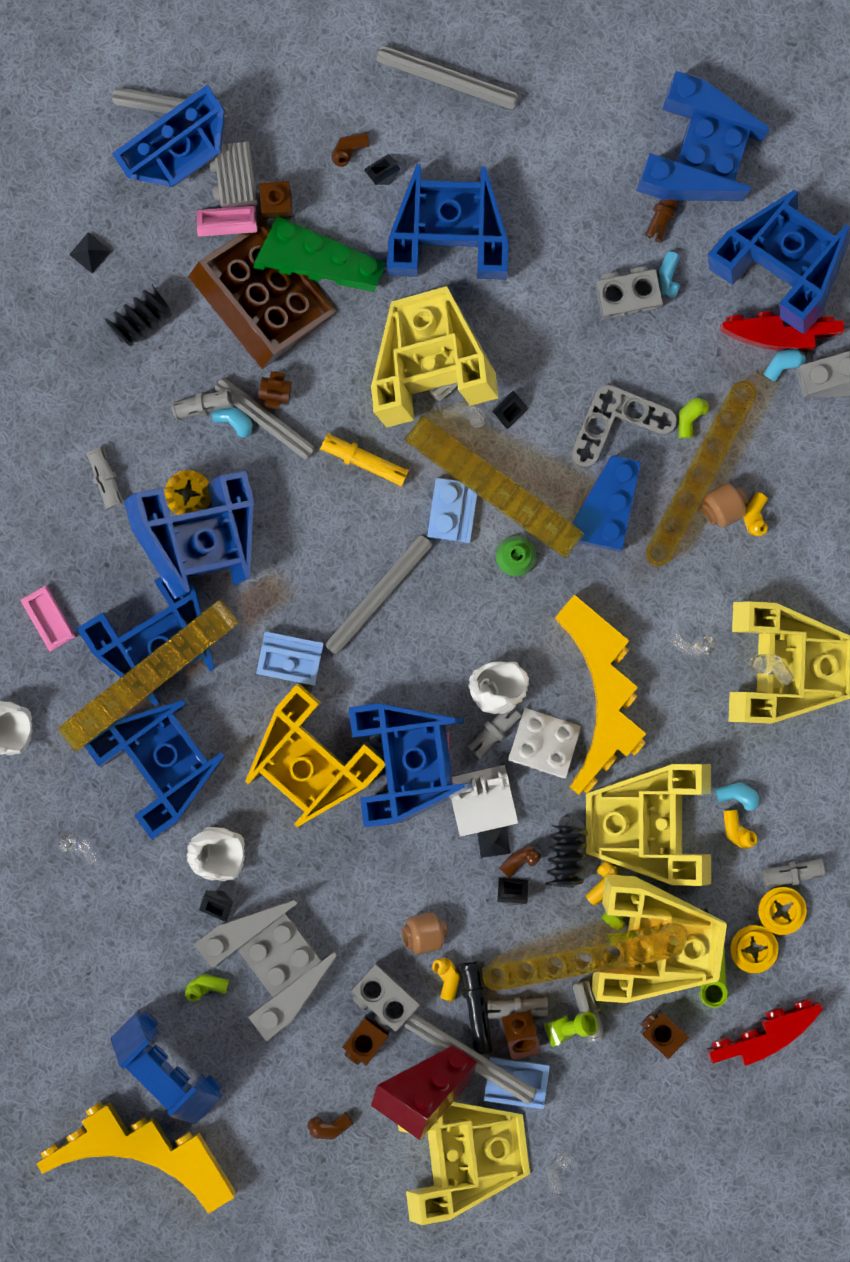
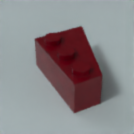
M452 1045L378 1084L371 1106L421 1140L469 1085L477 1061Z

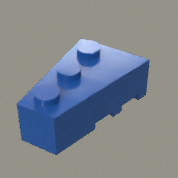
M611 456L562 540L621 552L641 462Z

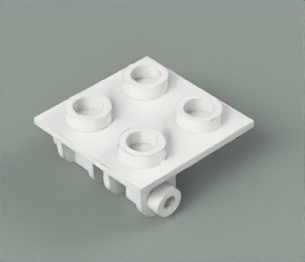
M524 708L508 760L566 779L581 726Z
M505 765L452 777L453 785L472 783L473 788L451 798L460 837L518 824Z

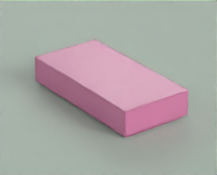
M256 206L197 210L198 237L257 232Z
M47 585L20 600L49 652L76 638L75 633Z

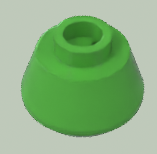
M508 537L497 548V564L504 573L510 576L525 575L532 570L536 563V549L525 537Z

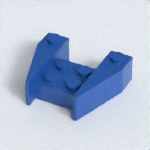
M676 71L670 83L662 110L690 119L676 162L651 153L649 154L636 191L661 200L744 201L751 187L735 182V178L747 140L750 138L762 142L770 127L705 80Z
M416 164L388 238V276L418 277L419 245L478 247L477 279L507 280L508 239L485 166H481L480 182L422 181L421 164Z
M793 190L727 231L708 253L709 269L731 285H734L752 262L755 261L792 286V289L779 303L780 318L802 334H805L823 313L850 243L848 225H845L834 236L797 211L799 208L798 192Z
M246 471L218 476L207 484L213 508L170 517L163 487L137 492L124 500L132 532L174 599L190 592L187 581L189 577L230 569L234 586L250 579L254 499Z
M161 576L155 579L154 582L169 607L121 637L105 612L100 613L76 628L91 653L153 705L159 704L160 700L152 688L198 659H203L209 671L215 669L198 593L190 578H187L190 592L177 599H174Z
M184 700L105 724L81 741L99 767L104 766L125 750L159 797L134 815L151 840L156 839L178 823L224 759V755L221 752L210 761H207L176 719L174 714L187 706Z
M376 703L349 707L352 737L363 738L381 735L389 794L360 797L364 827L403 823L473 788L472 783L453 785L446 726L463 724L464 719L390 704Z
M138 1010L110 1038L119 1066L122 1069L126 1068L168 1110L167 1114L170 1117L196 1124L222 1098L223 1094L220 1092L222 1089L221 1084L213 1076L209 1075L206 1078L201 1074L190 1085L187 1082L190 1077L179 1066L174 1069L166 1061L168 1055L158 1045L152 1047L149 1044L159 1033V1030L156 1028L158 1022L147 1011L142 1014Z

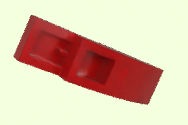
M773 311L756 313V318L744 319V315L728 316L726 321L720 324V332L745 344L763 349L813 351L816 348L815 338L840 336L844 333L843 320L835 321L834 316L820 317L816 320L817 323H813L807 332L802 334L788 323L786 327H783V320L780 318V315L774 316Z
M811 998L794 1003L795 1008L785 1012L783 1008L767 1011L765 1013L766 1018L760 1019L763 1031L758 1032V1028H754L740 1033L741 1038L730 1041L729 1037L713 1041V1047L707 1049L710 1061L714 1064L740 1055L742 1063L747 1066L763 1060L799 1037L822 1011L821 1004L817 1001L812 1003Z

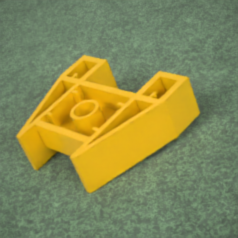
M300 683L296 684L277 705L245 780L247 784H250L261 773L303 810L302 816L294 823L296 827L366 788L385 767L384 757L367 742L345 765L306 731L302 724L321 702Z

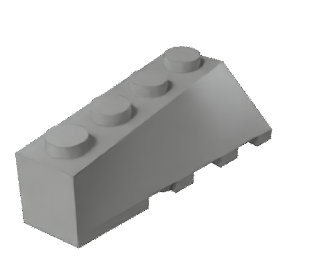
M850 351L800 365L796 369V374L803 397L850 396Z

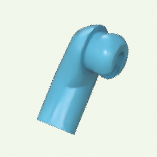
M671 251L666 253L659 269V288L663 296L667 295L670 298H674L680 285L677 282L671 281L679 263L680 256Z
M800 349L778 351L763 375L776 382L783 369L797 368L805 364L806 356Z
M231 407L212 412L213 423L229 422L239 437L245 438L251 435L252 421L239 408Z
M741 782L715 789L719 803L736 799L743 803L744 808L748 811H753L759 806L758 793Z

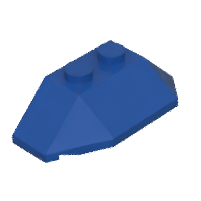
M207 84L112 154L127 178L174 187L221 153L225 109Z

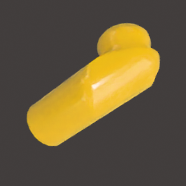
M758 491L755 492L748 503L746 514L743 517L747 531L753 536H763L768 530V526L764 523L761 515V510L769 498Z
M738 809L723 811L725 832L728 840L740 848L748 849L754 847L757 844V835L755 832L749 831L740 825Z
M604 861L598 866L597 873L602 878L585 895L587 900L594 906L603 899L606 874H618L616 866H612L608 861Z
M446 957L438 958L433 961L432 970L434 973H438L444 982L440 998L454 1002L460 981V973L450 959Z

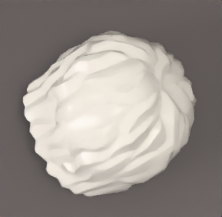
M490 662L473 671L469 678L470 683L468 687L473 701L476 702L482 711L492 714H504L513 710L526 697L529 677L519 667L517 662Z
M0 701V755L20 754L29 746L33 730L31 728L32 716L28 708L21 707L12 702Z
M206 827L191 838V842L187 846V862L195 874L212 881L235 880L239 873H241L244 865V838L241 834L234 833L225 828Z

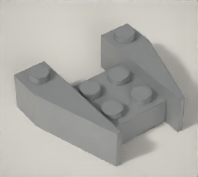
M297 898L221 923L194 943V946L211 968L238 950L272 997L248 1016L266 1041L291 1023L338 954L334 950L321 959L287 914L288 910L298 904Z

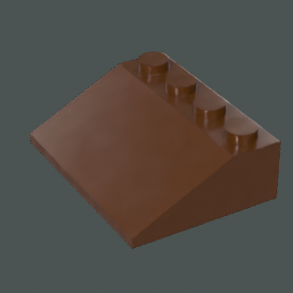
M264 220L257 223V232L241 233L198 261L188 276L261 369H264L283 356L337 312L313 280L308 279V275L293 272L291 275L278 273V269L264 267V270L253 268L255 260L271 230Z

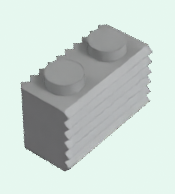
M249 141L222 144L221 153L209 161L211 173L217 172L218 184H213L215 202H221L222 208L258 205Z

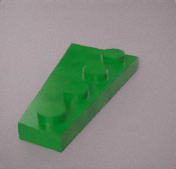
M277 216L255 260L253 268L264 270V267L278 269V273L291 275L293 272L308 275V279L320 281L321 279L335 281L336 285L374 292L387 263Z

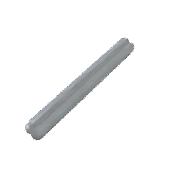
M382 45L378 51V63L510 110L514 109L517 103L518 94L508 89Z
M420 535L330 637L325 646L332 653L338 654L431 548L432 544L427 538Z
M412 1014L406 1020L405 1028L442 1051L452 1045L477 1061L475 1072L526 1104H530L535 1098L536 1089L420 1016Z

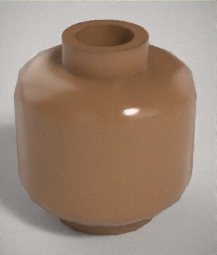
M725 483L705 495L702 510L711 525L717 524L719 527L725 528L745 516V504L748 503V498L740 487L736 489L731 484Z
M433 912L409 917L406 920L405 926H402L401 929L406 949H411L417 955L441 949L444 938L448 937L445 921L439 920L438 916Z

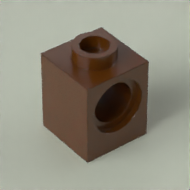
M289 181L259 183L263 219H274L277 216L280 218L293 217Z
M531 1010L501 1017L512 1060L541 1053Z
M661 1010L657 1014L652 1011L641 1023L644 1028L640 1033L668 1060L689 1038ZM659 1025H667L670 1028V1035L665 1040H658L654 1037V1031Z
M364 1016L343 1044L342 1048L346 1050L344 1055L357 1065L361 1062L368 1065L388 1038L389 1033ZM361 1035L369 1036L373 1042L372 1047L368 1050H360L355 1043L357 1037Z

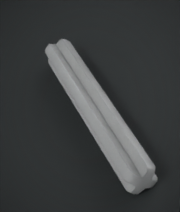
M119 87L114 89L112 101L116 105L165 114L186 100ZM223 106L225 109L224 124H226L229 118V108Z
M226 378L218 381L214 388L215 391L218 392L229 388L234 397L233 405L247 414L249 418L303 459L307 460L312 455L315 448L311 443Z

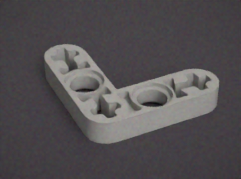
M610 385L602 386L595 393L572 449V460L577 466L582 468L594 465L600 455L614 418L663 436L668 435L675 428L676 416L673 411L617 387ZM608 391L613 393L612 398L616 400L615 404L610 403L605 412L611 413L610 419L601 413H593L594 407L600 411L603 400L599 398L600 394L606 395ZM637 402L642 405L644 412L640 418L633 419L629 417L627 406L630 403ZM649 407L655 409L652 413L653 416L661 417L663 414L668 415L667 421L671 423V426H665L661 430L657 428L658 422L652 419L649 420V425L644 424L643 421L648 416ZM595 418L602 420L605 425L604 432L600 435L590 433L588 430L590 420ZM583 435L591 440L600 441L599 446H596L594 443L592 444L590 454L594 455L593 459L587 458L585 462L580 461L581 456L577 454V450H583L587 443V440H581Z

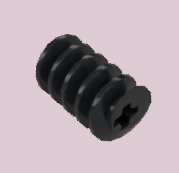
M153 284V294L145 289L142 291L144 301L134 297L132 298L134 308L127 304L123 305L124 316L117 311L113 312L116 322H112L107 318L104 319L118 339L131 347L134 345L132 335L142 339V328L149 332L153 331L151 321L159 325L162 324L160 314H164L168 318L172 317L170 307Z
M551 825L559 829V832L550 834V838L558 841V844L549 846V850L557 853V855L548 858V862L556 866L553 869L547 870L546 874L553 876L554 880L546 882L545 885L575 888L576 885L584 883V879L576 876V874L585 871V867L577 864V862L586 859V855L578 852V850L587 847V843L579 840V838L587 836L588 831L580 827Z

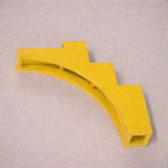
M573 595L554 619L572 637L583 654L592 676L596 697V724L591 747L582 768L569 785V788L580 795L582 791L587 794L598 782L595 775L601 768L607 771L617 759V756L614 755L616 750L626 757L630 753L635 756L646 743L642 739L646 733L619 711L621 707L627 709L637 698L634 691L638 687L611 665L613 660L619 663L627 654L629 649L625 646L629 640L577 596Z
M100 1101L87 1109L85 1112L88 1116L81 1121L87 1131L84 1132L82 1128H79L66 1137L68 1140L66 1144L58 1148L55 1143L40 1153L43 1158L36 1163L43 1174L64 1163L87 1157L114 1156L135 1159L155 1166L176 1178L196 1196L208 1214L236 1196L234 1188L199 1132L193 1136L190 1131L183 1134L174 1141L177 1145L175 1147L172 1146L155 1117L147 1120L146 1117L137 1120L130 1125L132 1131L128 1132L111 1102L103 1106Z

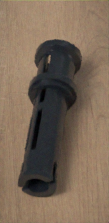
M484 961L461 963L457 966L458 970L462 973L464 989L461 990V994L467 1000L473 1050L479 1054L491 1053L493 1049L485 1004L488 987L484 986L482 968L485 966Z

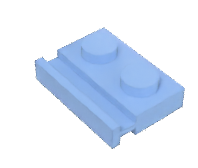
M436 478L427 537L470 543L479 484Z
M264 632L256 674L315 686L324 643Z
M490 1056L489 1060L536 1089L537 1093L530 1104H526L487 1079L484 1101L544 1109L549 1064Z

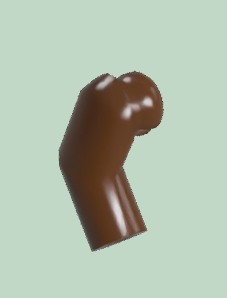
M367 132L340 138L332 151L331 159L333 163L339 167H344L349 163L356 149L370 147Z
M528 845L513 852L499 869L510 878L525 861L530 866H535L540 861L541 854L536 851V847Z
M344 1112L332 1123L323 1122L319 1117H313L308 1121L307 1127L312 1137L333 1140L354 1123L347 1113Z

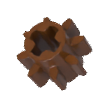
M271 371L270 378L262 377L258 398L266 400V407L280 409L281 403H289L292 382L285 381V373Z

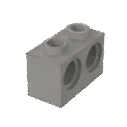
M643 266L631 269V274L619 276L618 272L602 275L601 280H598L595 285L602 320L660 309L663 303L656 269L648 271V267ZM639 282H645L650 286L651 293L647 296H641L635 291V285ZM609 288H616L621 292L622 298L617 302H612L607 299L605 292Z
M377 962L351 990L355 994L352 998L354 1002L363 1010L369 1007L377 1015L374 1018L375 1021L386 1031L391 1027L396 1032L420 1006V1002ZM369 981H376L380 984L382 991L379 995L371 997L364 991L365 984ZM397 1001L402 1004L404 1011L400 1016L392 1017L387 1013L386 1007L390 1002Z

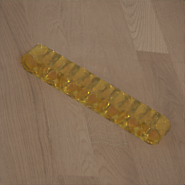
M738 381L726 394L645 548L644 559L651 567L659 568L665 566L670 562L756 399V389L750 382ZM738 388L745 389L749 394L748 402H738L734 397V391ZM728 414L734 418L735 427L728 430L722 427L720 424L722 415ZM707 442H718L721 446V454L718 456L710 455L706 450ZM702 467L706 470L708 477L705 482L694 480L692 476L694 468ZM687 493L693 497L694 504L692 508L685 509L680 506L678 502L680 494ZM673 519L679 523L680 531L677 535H669L665 531L664 525L667 520ZM661 546L665 549L666 558L664 561L657 562L652 559L650 555L652 547Z
M424 416L420 417L404 438V441L411 447L412 445L416 447L419 453L562 557L567 558L585 535L568 520Z
M220 599L59 726L57 731L76 753L240 622L222 599Z
M667 923L495 957L484 970L483 981L489 989L500 991L670 959L682 953L688 941V932L682 924ZM666 936H676L680 944H670L666 940ZM637 941L648 943L650 950H641L637 946ZM614 946L618 948L621 955H611L607 947ZM579 952L588 953L592 961L586 962L582 960ZM550 958H558L562 962L563 966H554L551 963ZM521 963L530 964L534 972L525 971ZM493 969H501L505 974V978L497 977Z

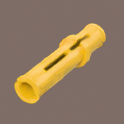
M327 433L320 448L321 451L344 460V464L348 466L351 463L402 487L408 474V469H404L359 448V444L355 442L350 444Z

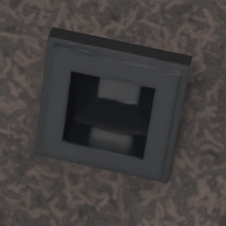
M387 154L366 167L364 171L375 185H390L400 171V167Z
M88 232L69 255L93 274L111 251Z
M512 391L496 404L492 412L501 424L508 429L528 408L519 396Z
M507 826L477 833L481 858L511 854Z
M499 878L497 902L508 905L527 904L528 880Z
M206 890L199 910L222 921H227L234 902L223 891Z

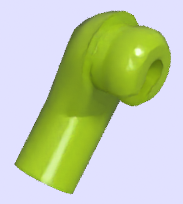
M693 398L679 411L678 437L680 439L693 438V421L700 415H706L709 411V404L706 400Z
M203 973L187 984L185 996L189 1001L197 1002L200 1000V997L210 990L226 994L230 980Z

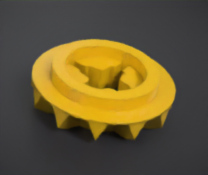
M184 470L174 474L169 478L164 489L165 498L170 510L180 515L207 509L211 502L207 486L209 481L204 475L194 470ZM189 481H191L192 491L201 494V496L190 497L187 506H185L184 496L175 493V491L185 490Z
M777 887L767 891L759 902V918L763 926L774 934H791L797 931L805 921L807 913L805 901L797 891L791 888ZM775 900L783 906L791 902L793 903L787 910L790 921L782 916L772 919L775 915L774 913L777 912Z
M749 925L738 930L731 940L730 954L734 963L743 971L761 973L768 970L775 963L778 956V943L772 932L765 927ZM752 936L757 945L767 946V948L758 951L757 962H755L751 953L741 951L750 946Z

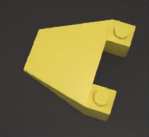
M447 286L391 301L371 384L373 412L386 428L414 421L412 394L440 386L457 383L459 392L470 406L499 398L496 372Z
M733 602L732 632L759 634L757 692H730L728 722L772 724L850 699V635L778 603Z
M671 764L587 793L586 831H588V835L586 836V854L670 885L704 886L711 884V854H682V795L711 794V764Z
M606 874L602 900L607 915L630 917L624 962L594 961L591 989L596 1001L628 1003L719 981L727 928L725 921L635 876Z
M453 1102L427 1132L434 1186L406 1191L409 1221L426 1225L451 1220L530 1175L523 1114ZM398 1125L399 1131L409 1133Z

